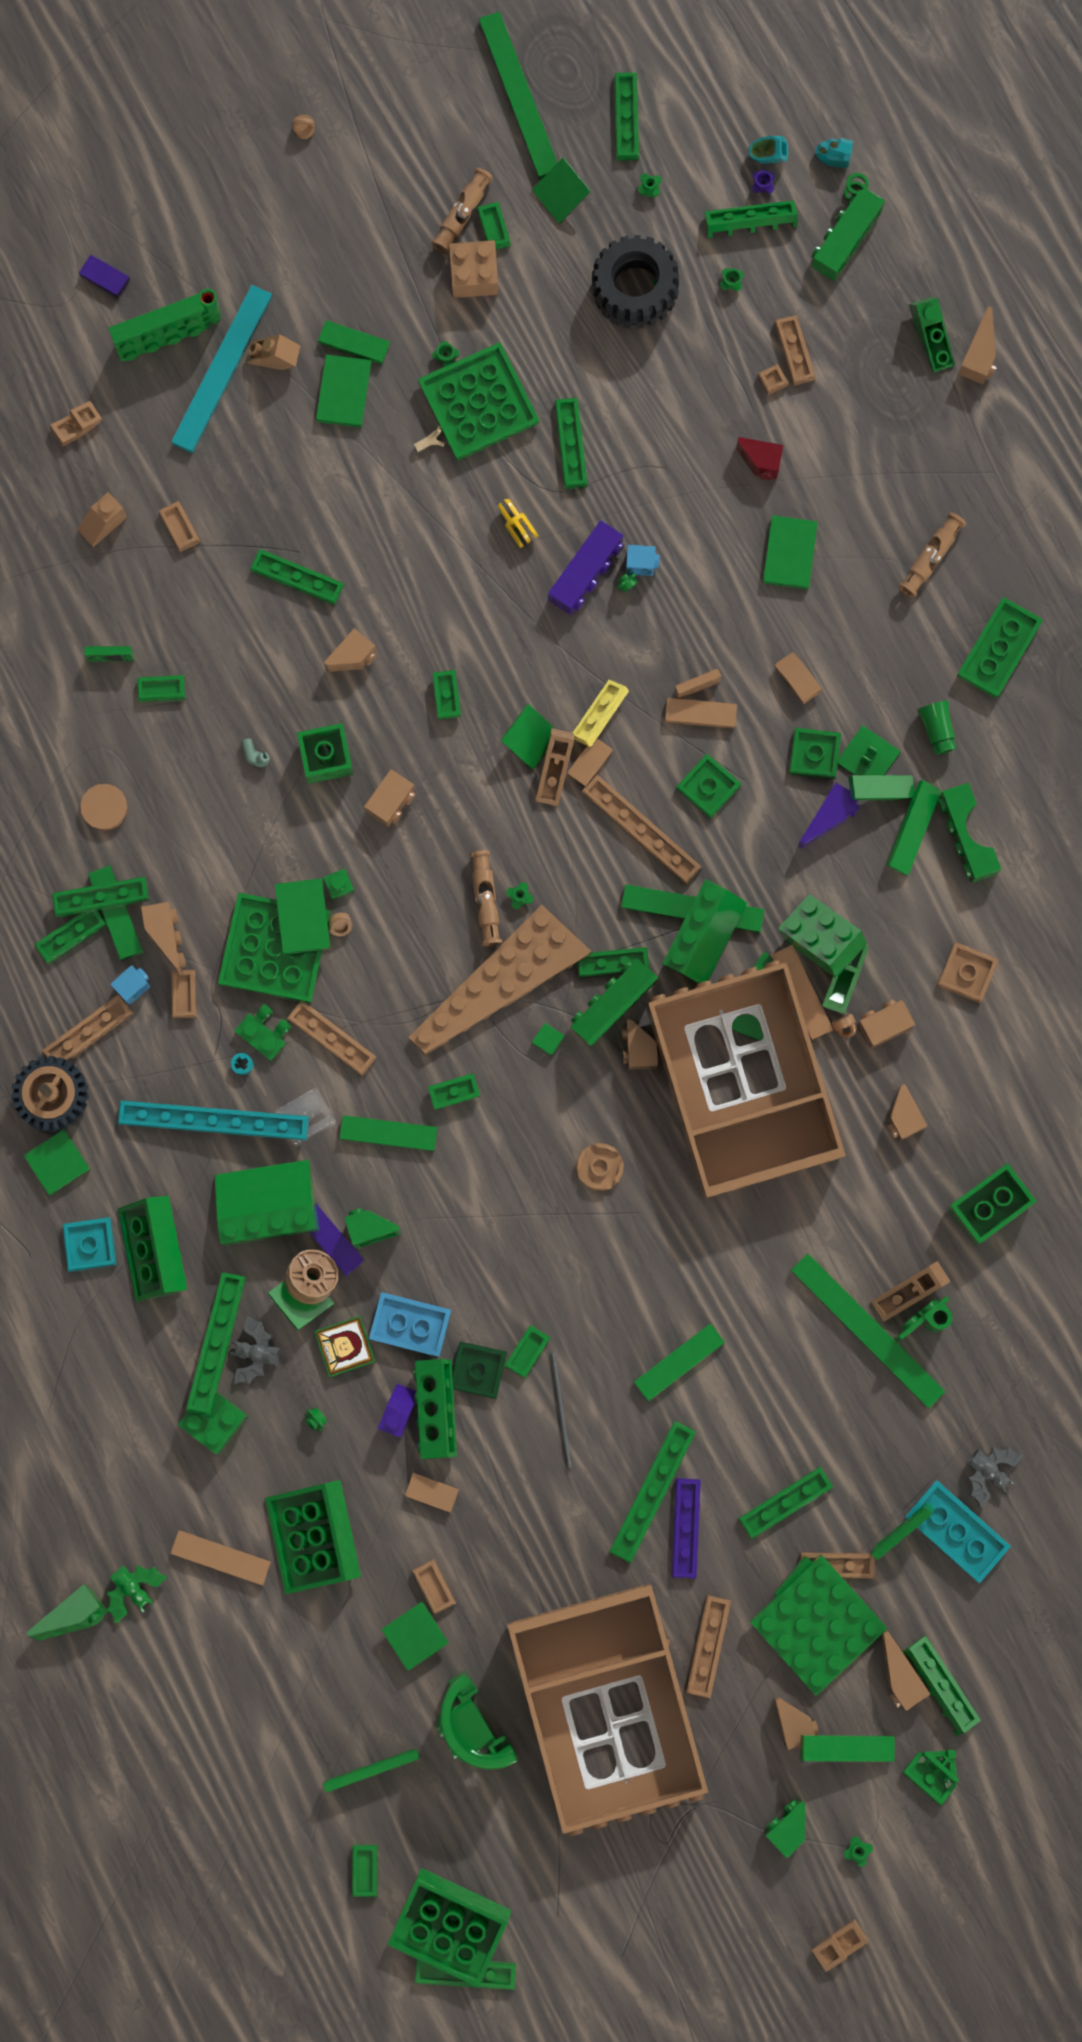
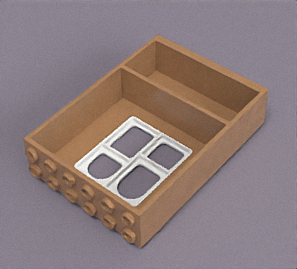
M779 960L767 963L762 970H757V967L744 970L741 976L734 977V974L720 977V980L714 984H711V980L697 984L695 989L690 991L688 987L675 990L672 994L673 996L665 997V994L652 997L646 1006L703 1199L846 1156L787 962L780 964ZM741 1014L753 1015L761 1025L764 1038L751 1044L737 1046L732 1034L734 1019ZM713 1025L721 1031L730 1057L729 1062L708 1069H704L701 1066L694 1042L695 1033L700 1027ZM761 1050H767L776 1074L778 1086L768 1091L752 1094L742 1067L741 1057ZM728 1072L734 1073L741 1094L740 1098L724 1104L714 1105L707 1086V1080Z
M650 1583L507 1624L563 1834L568 1833L569 1836L583 1833V1828L592 1826L593 1829H599L607 1826V1821L617 1819V1823L632 1819L631 1815L641 1812L642 1816L656 1812V1807L665 1806L666 1809L679 1806V1801L689 1799L690 1802L704 1799L703 1794L708 1793V1789ZM630 1682H636L643 1702V1709L624 1716H615L608 1694L609 1689ZM597 1693L605 1717L607 1732L600 1736L580 1740L577 1736L569 1702L573 1698ZM641 1721H646L649 1724L655 1746V1757L650 1765L645 1768H637L627 1761L619 1735L621 1727ZM610 1744L613 1747L616 1758L615 1771L606 1779L594 1778L588 1773L583 1752Z

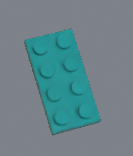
M935 1480L904 1517L907 1519L922 1505L929 1502L934 1508L933 1514L920 1524L917 1529L977 1583H980L1011 1546L938 1480Z

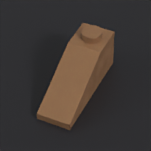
M989 306L958 373L982 385L986 378H992L996 369V365H993L996 357L993 310Z
M551 728L536 802L554 806L559 805L574 743V733Z
M937 1261L871 1302L883 1322L948 1284L950 1280Z
M886 1630L881 1636L888 1685L892 1692L889 1697L897 1709L902 1707L903 1710L907 1711L930 1695V1693L890 1633Z

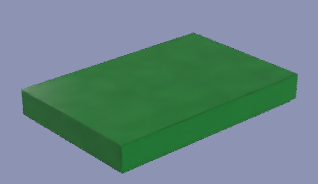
M326 355L316 417L317 422L362 428L372 365L371 360Z
M772 515L763 584L809 589L818 521Z
M322 878L275 884L283 955L331 949Z

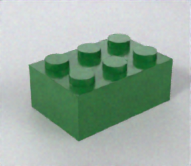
M810 894L778 928L785 942L793 945L796 950L835 978L839 976L867 944L860 929Z
M1007 1163L946 1209L976 1247L1037 1201Z

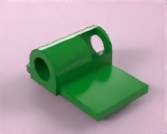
M948 1296L941 1298L939 1301L936 1298L933 1299L917 1313L920 1316L919 1318L914 1315L901 1326L903 1331L894 1339L897 1342L904 1339L920 1324H923L927 1330L932 1332H939L949 1327L953 1317L950 1309L945 1305L950 1300ZM934 1313L940 1315L942 1320L940 1325L933 1320Z

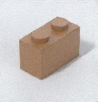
M391 769L364 806L365 812L389 828L391 823L396 824L402 815L401 809L404 805H409L416 795L414 793V784Z
M893 999L883 1004L882 1010L876 1013L874 1010H871L861 1015L862 1020L859 1021L858 1026L870 1049L913 1029L915 1023L903 1000L896 1002Z

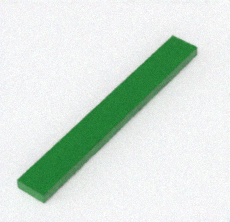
M499 11L479 18V24L540 180L558 162Z
M808 1253L790 1270L927 1409L946 1392Z

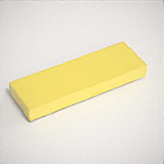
M612 680L607 681L573 731L575 741L589 747L593 745L629 692L626 686Z

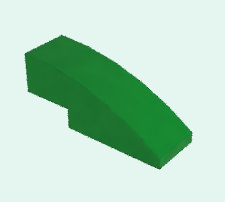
M865 946L837 978L832 976L822 1005L823 1007L845 1014L869 947Z

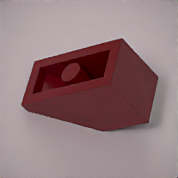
M738 437L736 450L753 474L765 480L777 479L784 445Z

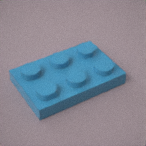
M381 1292L369 1340L440 1357L452 1310Z

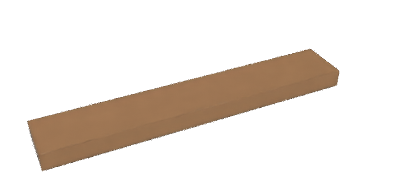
M596 775L582 790V794L684 885H687L701 870L702 867L599 775Z

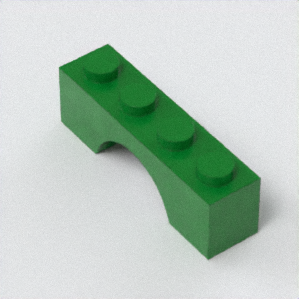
M969 782L942 791L939 796L940 799H938L940 811L942 813L945 812L948 819L946 827L949 834L954 835L956 841L954 848L957 855L963 859L962 869L965 877L970 878L971 883L997 875L1001 871V866L994 848L977 844L967 832V816L977 805Z

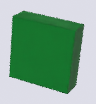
M544 1023L533 1039L532 1044L552 1056L565 1035Z

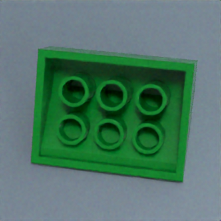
M310 1160L215 1175L220 1244L228 1246L319 1231Z
M341 1480L265 1498L285 1594L361 1577Z
M421 1868L387 1945L479 1988L507 1926L512 1910Z

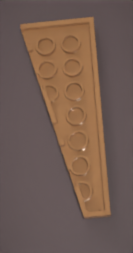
M541 905L409 1036V1039L427 1055L463 1031L469 1030L481 1020L489 1018L491 1014L530 993L534 988L546 981H550L557 974L573 967L574 964L588 957L592 952Z

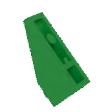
M83 1584L28 1630L26 1634L32 1639L40 1641L86 1629L101 1622L103 1615L108 1610L95 1592Z

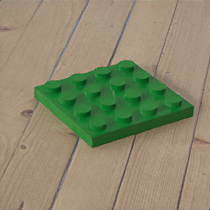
M501 342L417 379L456 461L540 424V420Z
M238 892L218 984L312 1003L323 950L283 955L277 900ZM326 910L327 922L330 919L331 910Z
M821 1554L749 1621L815 1696L888 1629Z

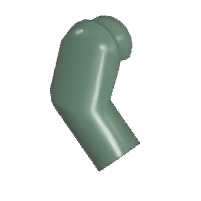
M248 738L240 742L248 763L257 767H264L268 764L270 760L269 754L256 751L252 739Z

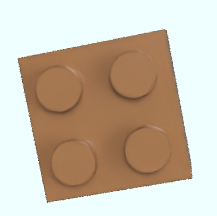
M495 240L449 243L453 298L498 295Z

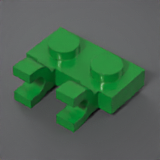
M263 1004L255 1017L248 1013L235 1029V1032L266 1058L273 1061L287 1044L282 1040V1037L292 1026L282 1018L272 1032L264 1025V1022L274 1011L266 1004Z

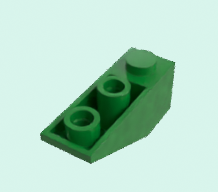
M928 297L910 303L909 307L913 323L932 371L936 372L954 366L955 363L938 298Z

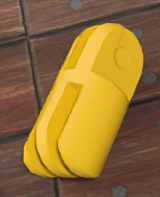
M505 499L504 501L514 517L511 518L501 503L497 507L507 521L505 524L506 529L521 549L523 544L513 528L516 527L527 544L531 542V539L522 527V522L525 523L534 538H537L539 535L525 514H519L509 499Z

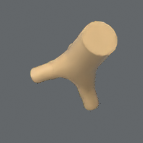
M440 426L429 436L414 444L417 452L431 445L444 447L445 443L436 439L441 433Z

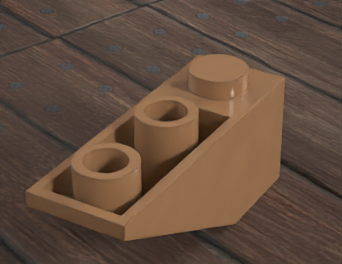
M170 902L142 906L144 928L148 937L179 976L183 975L182 967L186 966L184 953L179 952L178 945H182L180 930L176 931L175 923H179L177 910L172 909Z

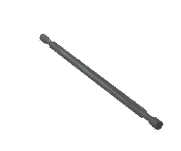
M551 1352L565 1456L567 1458V1469L572 1468V1464L570 1462V1450L558 1369L555 1361L556 1355L555 1352Z

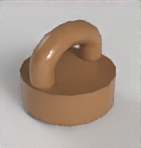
M299 115L293 120L292 128L296 137L307 139L314 134L315 124L310 116Z
M336 913L328 921L330 932L335 936H345L352 930L353 925L348 913Z
M851 1013L833 1021L831 1024L834 1031H838L841 1037L850 1038L856 1033V1026L854 1024L856 1020ZM849 1026L850 1031L844 1032L843 1029Z

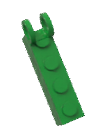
M853 173L847 178L844 197L848 201L849 207L846 211L841 210L835 221L837 222L834 229L831 227L828 229L823 238L825 242L821 247L818 245L811 255V258H813L812 268L833 281L836 280L877 220L885 204L884 199L868 190V178L862 173ZM854 178H860L864 181L865 185L859 181H850ZM857 186L862 190L855 191L851 187Z

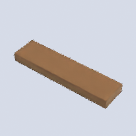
M793 945L771 954L773 961L779 960L780 964L787 962L811 1041L833 1031Z
M118 994L44 1048L42 1052L47 1058L54 1056L70 1061L134 1013Z
M300 1001L287 1018L361 1076L365 1074L377 1058L304 1001Z
M181 1530L178 1531L171 1551L172 1555L260 1585H264L271 1565V1561Z
M710 1595L706 1597L686 1690L688 1694L711 1698L731 1600Z

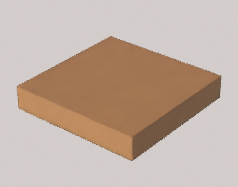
M954 942L937 986L981 1004L999 959Z

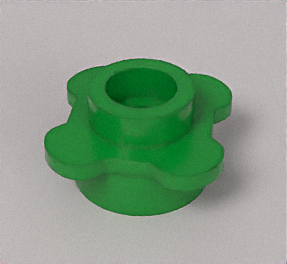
M643 173L640 176L641 186L638 187L639 194L647 197H657L660 194L659 184L662 183V178L659 175L649 176L647 173Z
M735 268L723 269V280L720 282L721 289H733L735 292L741 291V279L744 277V273Z
M447 341L441 342L437 350L432 353V358L440 361L443 367L450 365L455 358L459 357V350L454 349Z
M627 572L617 580L619 584L615 589L620 588L624 593L638 582L634 577L636 573L629 575Z
M521 882L519 886L514 888L509 887L506 891V895L510 897L511 906L514 909H519L521 906L533 902V896L529 894L528 884L525 882Z
M308 1409L304 1414L306 1417L305 1422L312 1430L322 1431L327 1420L319 1409Z
M854 1836L850 1839L851 1843L848 1849L844 1851V1857L847 1860H854L858 1866L862 1867L866 1865L868 1855L873 1852V1846L870 1843L860 1841L858 1836ZM857 1849L861 1850L859 1854L856 1853Z

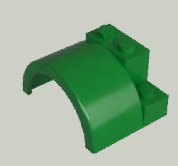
M464 1670L448 1681L450 1686L447 1688L448 1690L443 1699L440 1716L436 1718L438 1724L435 1727L440 1736L445 1739L454 1759L459 1758L462 1763L465 1762L473 1767L491 1770L504 1768L516 1763L518 1755L506 1735L503 1734L497 1739L495 1738L472 1700L471 1696L478 1693V1689L467 1671ZM459 1698L461 1702L452 1708L453 1702ZM487 1746L490 1749L486 1752L487 1754L478 1753Z

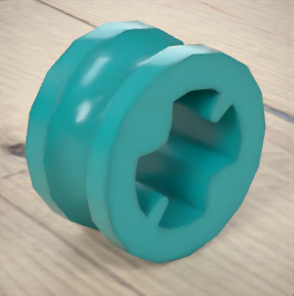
M238 1053L232 1058L231 1067L235 1073L247 1075L252 1071L254 1062L247 1054ZM240 1058L244 1061L248 1060V1064H245L247 1065L245 1070L242 1068L237 1069L236 1065H239L237 1061Z

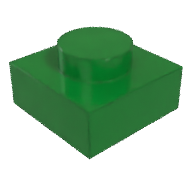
M345 868L323 877L332 900L354 892Z

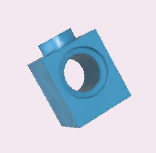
M628 545L626 573L628 572L629 575L636 573V575L654 576V568L659 569L660 555L655 554L656 546Z
M132 965L111 983V986L129 1005L151 987L147 982L149 979L148 975L141 968L136 970Z

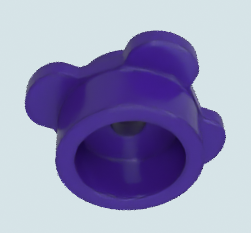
M762 170L753 173V192L759 193L761 191L770 194L774 191L772 184L775 175L772 172Z

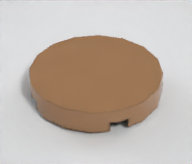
M97 784L88 789L83 795L80 804L81 814L86 823L101 831L112 830L120 826L128 812V803L124 794L116 786L110 784Z
M596 1143L588 1146L581 1152L577 1159L576 1171L578 1178L584 1186L595 1191H605L611 1189L620 1181L623 1175L624 1163L621 1155L614 1147L608 1144Z

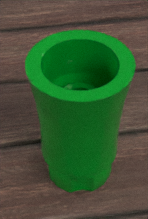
M940 701L917 709L927 732L930 745L933 747L934 754L941 755L956 750L949 701Z

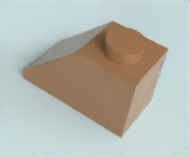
M107 492L90 507L77 531L94 547L127 518L124 508Z
M354 628L324 662L325 669L328 672L359 670L365 665L369 666L377 656L376 645Z
M905 1084L897 1090L888 1119L890 1125L887 1126L893 1138L897 1137L899 1142L927 1127Z
M774 1698L785 1746L788 1750L800 1747V1735H819L816 1721H811L808 1715L781 1698Z

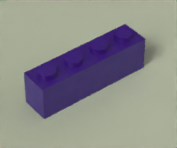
M600 520L548 592V601L569 615L574 610L579 611L585 602L584 596L586 593H591L598 584L596 579L601 573L605 574L609 569L611 558L614 555L618 556L624 547L623 534Z

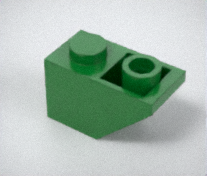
M800 1798L797 1801L791 1800L783 1809L785 1813L779 1819L774 1817L765 1826L767 1831L764 1834L786 1858L805 1841L806 1804Z

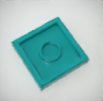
M111 1217L62 1224L68 1272L117 1265Z

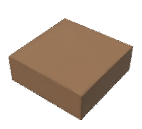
M778 364L757 375L767 396L788 386V381Z

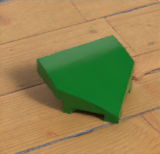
M955 1750L917 1753L903 1769L902 1773L937 1805L942 1806L956 1788V1783L959 1782L955 1764L956 1752Z

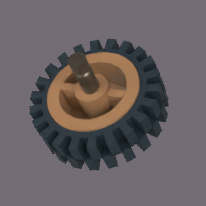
M42 1056L38 1057L39 1060L29 1061V1065H24L21 1068L22 1072L20 1074L17 1073L15 1076L17 1080L12 1084V1089L14 1090L11 1093V1098L14 1100L13 1106L17 1110V1114L33 1128L45 1132H57L58 1129L64 1130L67 1129L66 1126L75 1124V1120L83 1115V1109L86 1110V1100H89V1094L87 1093L88 1084L85 1082L86 1079L71 1062L61 1057L49 1056L45 1058Z

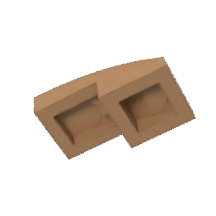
M88 401L70 410L69 416L50 424V430L63 447L90 431L102 421V418L91 401Z
M793 652L774 664L775 670L789 684L790 690L803 704L822 692L815 678Z
M853 1919L815 1946L812 1952L827 1972L846 1960L848 1955L866 1945L869 1940L857 1921Z

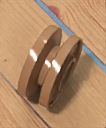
M309 1249L300 1252L293 1258L285 1273V1285L288 1292L295 1300L304 1304L323 1302L331 1295L338 1282V1268L335 1261L328 1254L320 1250ZM307 1274H313L317 1280L309 1279Z

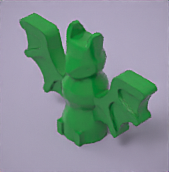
M124 1565L110 1577L116 1584V1589L107 1593L111 1601L107 1610L113 1615L114 1623H118L128 1613L124 1603V1596L131 1597L132 1602L142 1612L145 1611L143 1606L147 1602L151 1605L153 1604L147 1593L140 1589L139 1582H145L153 1587H157L168 1576L160 1573L156 1566L145 1569L138 1565L133 1573H130Z

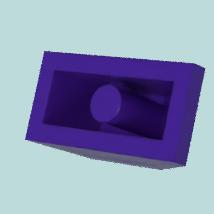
M396 1384L378 1429L402 1438L416 1403V1391Z

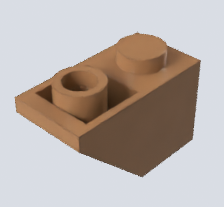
M280 334L253 340L248 348L246 362L278 370L296 367L300 345Z
M628 1019L626 1026H622V1040H627V1050H623L624 1064H628V1070L657 1069V1042L632 1019Z

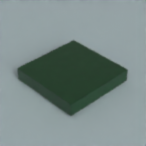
M460 1341L452 1374L453 1390L497 1399L507 1352Z

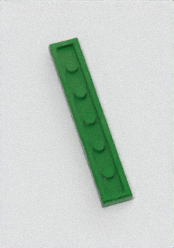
M625 884L621 909L685 920L696 897ZM746 906L735 929L760 933L765 909Z
M224 1272L221 1274L186 1408L188 1413L211 1417L246 1282L245 1276Z
M674 1420L609 1553L631 1564L696 1431Z

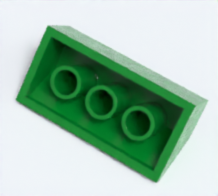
M705 879L662 963L663 966L698 984L708 981L748 902L727 889Z
M638 959L634 963L630 960L621 969L623 974L617 980L613 977L604 986L606 991L601 996L596 994L587 1003L590 1007L584 1013L579 1011L570 1020L573 1023L570 1028L590 1048L658 981V977Z
M169 1196L144 1198L117 1208L135 1302L173 1295L187 1290Z

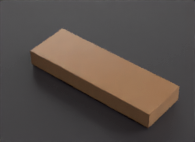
M797 315L775 320L774 325L793 386L814 381L816 378Z
M667 698L665 722L735 729L737 704Z
M800 1552V1560L806 1556L812 1562L821 1554L842 1578L874 1579V1557L872 1553Z

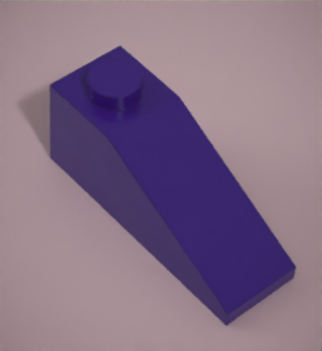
M838 783L834 784L801 838L798 847L804 848L846 822L849 815L851 817L855 816L861 805L857 804L858 800H851L850 790Z

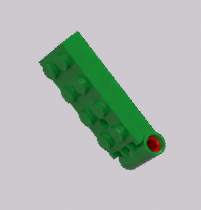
M207 288L203 289L199 294L108 327L120 361H132L138 355L146 352L153 353L159 347L167 344L174 345L183 338L200 335L202 331L210 329L209 324H217L221 320L222 314L215 291Z

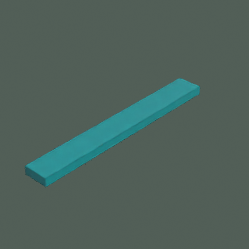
M251 285L171 441L172 445L193 454L273 298L271 293Z
M120 1100L118 1124L307 1141L310 1117Z

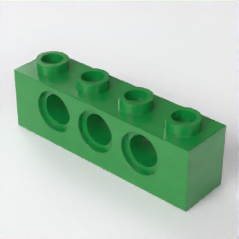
M452 1360L415 1361L413 1375L417 1384L415 1402L418 1405L416 1425L420 1438L417 1447L421 1459L457 1457ZM432 1379H434L435 1381V1388L433 1391L430 1388V1382ZM433 1404H435L437 1407L435 1415H433L431 1412V1407ZM434 1428L438 1430V1437L436 1440L433 1438L432 1434Z

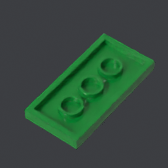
M1003 597L962 665L957 677L997 699L1044 619Z

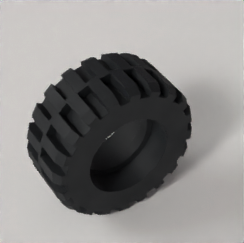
M634 235V238L628 239V236L621 237V241L618 243L616 240L610 242L608 250L606 248L602 249L599 253L600 258L595 260L594 270L592 271L593 296L595 297L597 308L601 309L602 315L605 318L611 317V322L616 325L623 323L624 328L629 329L631 325H637V329H641L647 323H649V326L657 324L658 318L663 320L667 316V310L672 311L675 306V300L678 298L679 293L678 265L674 261V255L671 251H665V245L660 241L656 244L654 243V238L647 236L646 239H641V235ZM643 268L656 277L657 284L649 293L634 297L621 293L614 286V280L624 270Z

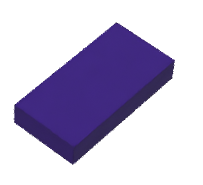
M93 255L89 256L79 271L80 277L117 298L130 281L129 276Z

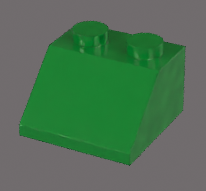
M362 1208L348 1212L349 1216L344 1217L355 1249L401 1235L398 1225L368 1210L363 1211Z

